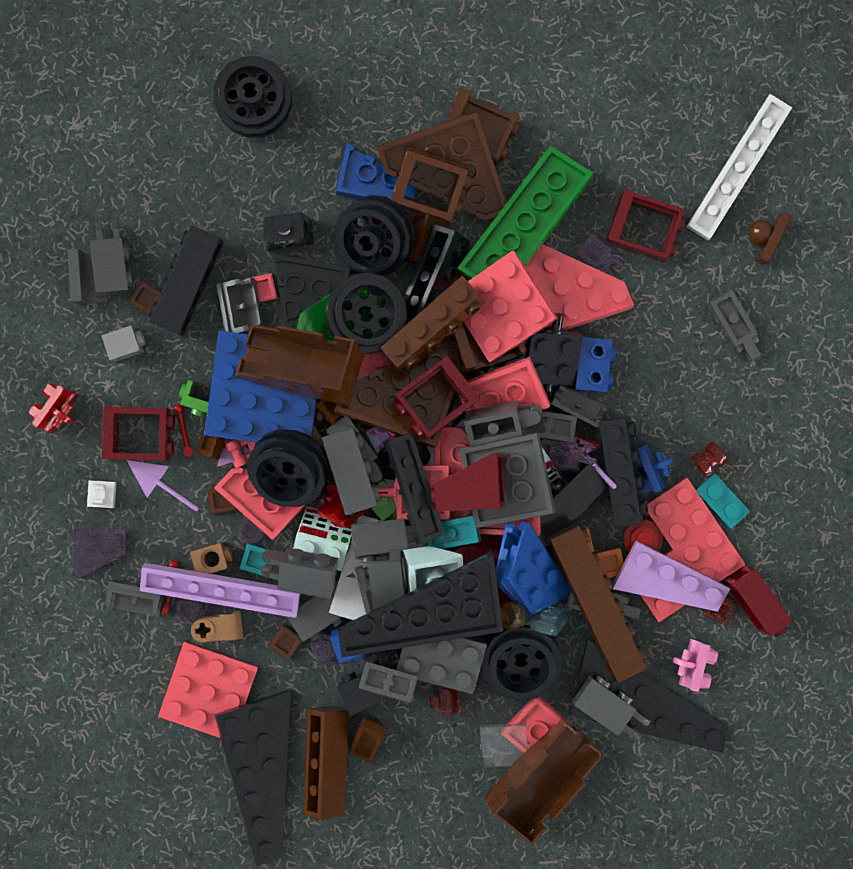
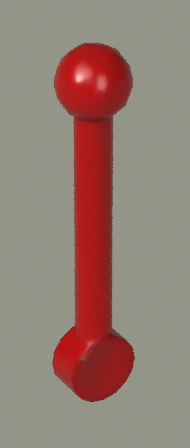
M176 404L174 412L178 415L185 446L183 455L191 457L194 451L188 441L182 413L184 407L183 405Z
M372 508L358 511L349 518H342L341 526L343 528H350L354 520Z
M173 560L169 563V567L179 568V563ZM166 596L162 614H169L171 596Z

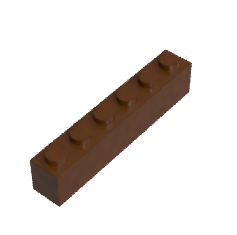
M573 523L547 536L546 539L612 678L620 683L646 670L647 668L643 662L646 660V656L640 645L636 646L632 639L635 636L632 626L629 622L625 623L621 614L624 613V609L618 598L614 599L610 592L613 586L606 574L602 575L599 569L602 563L596 551L591 552L588 542L591 540L584 527L580 528V526Z

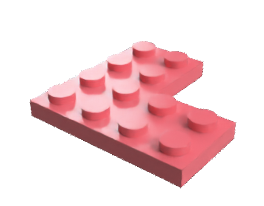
M684 478L647 503L648 515L659 527L662 536L672 549L665 555L719 582L745 565L688 478ZM640 595L657 622L662 621L685 605Z

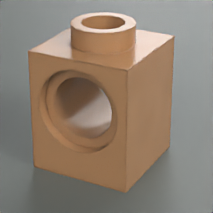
M224 542L190 552L196 572L210 574L231 567L230 562L233 561L232 551L229 546L225 547ZM210 551L216 552L219 555V563L216 566L211 565L207 560Z

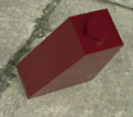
M502 452L490 454L435 483L434 488L431 490V500L435 504L436 511L501 509L504 507L505 489Z

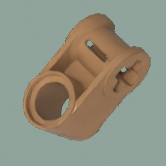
M235 611L232 614L220 613L200 617L191 627L192 637L198 642L231 641L244 638L241 612ZM202 623H205V627H210L211 629L206 633V636L203 635L202 631H198Z

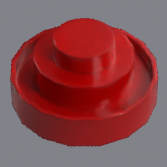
M644 520L641 524H633L626 527L623 534V543L628 552H630L636 540L659 551L662 545V533L655 523Z

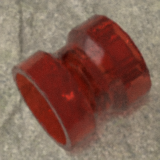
M714 442L706 445L704 452L696 453L691 457L694 465L706 478L713 474L716 466L722 467L728 462L724 453Z

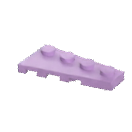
M637 540L633 544L612 584L613 589L717 612L730 590L727 585Z

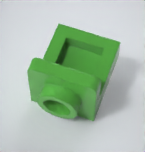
M188 380L187 384H183L180 389L179 399H182L180 405L192 408V414L206 418L209 402L193 398L197 382Z
M384 480L376 485L377 489L378 487H389ZM394 497L375 500L377 506L371 507L381 521H384L386 518L393 520L397 517Z

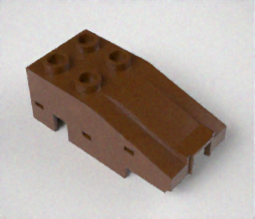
M253 325L250 326L247 339L244 341L248 346L245 359L239 358L240 361L235 375L238 379L295 395L350 405L364 355L355 339L334 336L335 341H330L322 333L279 325L277 329Z
M561 719L515 761L484 798L497 818L530 845H533L546 831L542 825L544 820L550 816L554 821L585 786L583 779L602 759L601 756L603 754L577 728L572 727Z

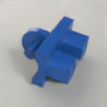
M648 444L640 446L638 448L640 453L638 468L643 466L647 474L643 476L644 490H642V493L652 490L654 493L662 491L665 485L658 469H660L663 477L669 476L670 472L667 465L673 463L672 457L664 459L661 451L653 453L657 461L655 463Z

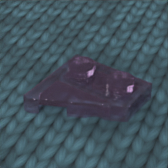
M128 528L74 529V579L82 578L128 554Z

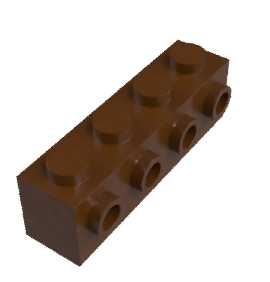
M462 275L380 348L398 369L406 373L408 370L416 367L420 359L427 353L434 351L444 338L456 332L461 324L468 317L475 315L486 302Z
M323 706L307 709L303 815L318 820L345 815L349 712L345 708Z

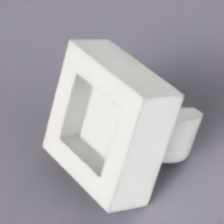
M89 480L87 507L115 508L117 482Z

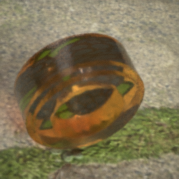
M508 602L501 606V619L504 628L510 630L518 629L524 625L526 611L520 603Z

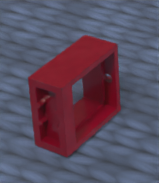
M624 190L620 196L605 243L665 262L669 257H673L678 243L674 242L676 233H681L686 220V218L682 217L684 209ZM630 205L671 218L661 252L620 238Z
M446 356L395 394L394 398L397 402L394 403V406L403 417L408 415L413 422L410 426L419 438L424 436L428 440L476 404L480 397L449 357ZM441 372L464 403L429 429L405 398Z
M103 406L102 459L169 461L170 456L174 455L175 446L174 440H170V430L175 428V414H171V409ZM119 414L160 415L159 454L118 453Z
M744 565L723 579V582L730 588V592L759 632L770 637L773 635L778 637L788 630L787 625L793 621L755 568Z

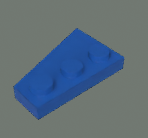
M347 143L337 183L336 195L356 199L377 195L391 199L397 177L385 173L383 165L375 161V158L368 154L364 155L355 150L354 146ZM408 183L404 196L415 199L417 188ZM401 205L405 209L412 210L410 207Z

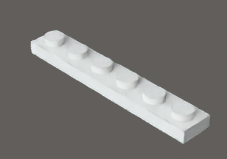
M771 94L766 98L686 226L688 229L704 239L710 240L792 109L791 106Z

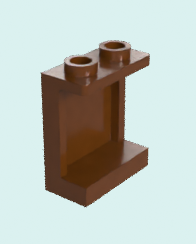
M461 88L447 121L477 111L493 163L497 166L499 159L504 161L508 154L510 146L506 144L509 137L515 138L521 123L517 122L519 113L514 112L512 115L471 97L470 91Z
M464 322L456 332L449 335L462 375L519 359L525 354V349H527V341L525 340L494 362L489 363Z

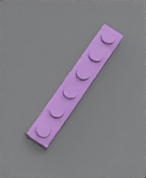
M144 563L141 571L140 591L294 618H297L301 593L278 589V585Z

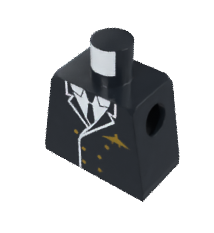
M302 212L264 218L262 226L266 251L315 244L311 218Z

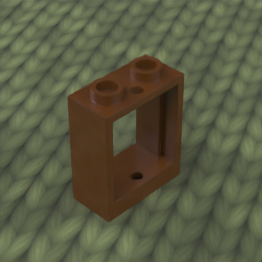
M407 147L391 200L398 204L452 221L453 215H459L463 200L459 198L462 189L467 190L471 180V175L468 174V166ZM416 160L459 174L447 210L404 196Z

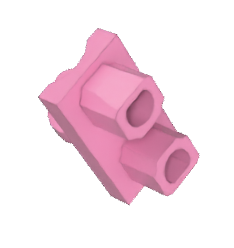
M690 639L688 650L684 649L682 658L674 657L673 663L680 665L678 675H680L679 685L699 692V688H709L712 678L710 674L704 672L706 663L713 665L716 663L718 652L710 648V645Z

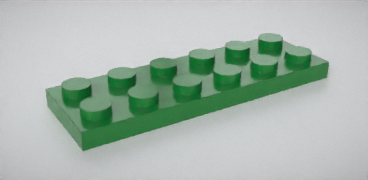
M550 145L459 265L458 272L471 280L511 251L517 253L526 267L593 178V172Z

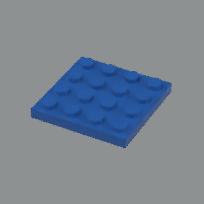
M219 330L204 435L257 442L268 432L285 429L297 430L312 438L317 399L295 395L238 379L235 374L240 361L239 358L245 359L248 346L244 341H246L248 334Z

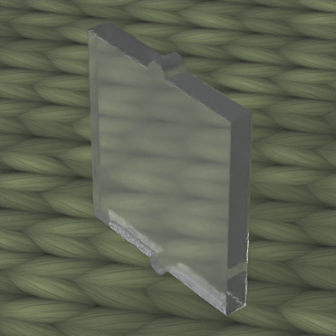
M526 724L480 725L481 743L479 748L483 751L484 767L512 766L530 748L531 743L527 739Z

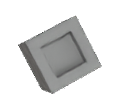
M132 325L101 335L110 361L117 362L144 353L145 337L141 330L137 331V328Z

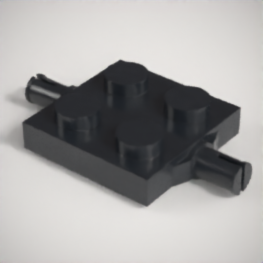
M555 313L558 319L552 322L551 328L540 330L528 338L525 357L531 358L549 401H551L553 386L575 385L583 335L580 332H567L562 329L564 314Z

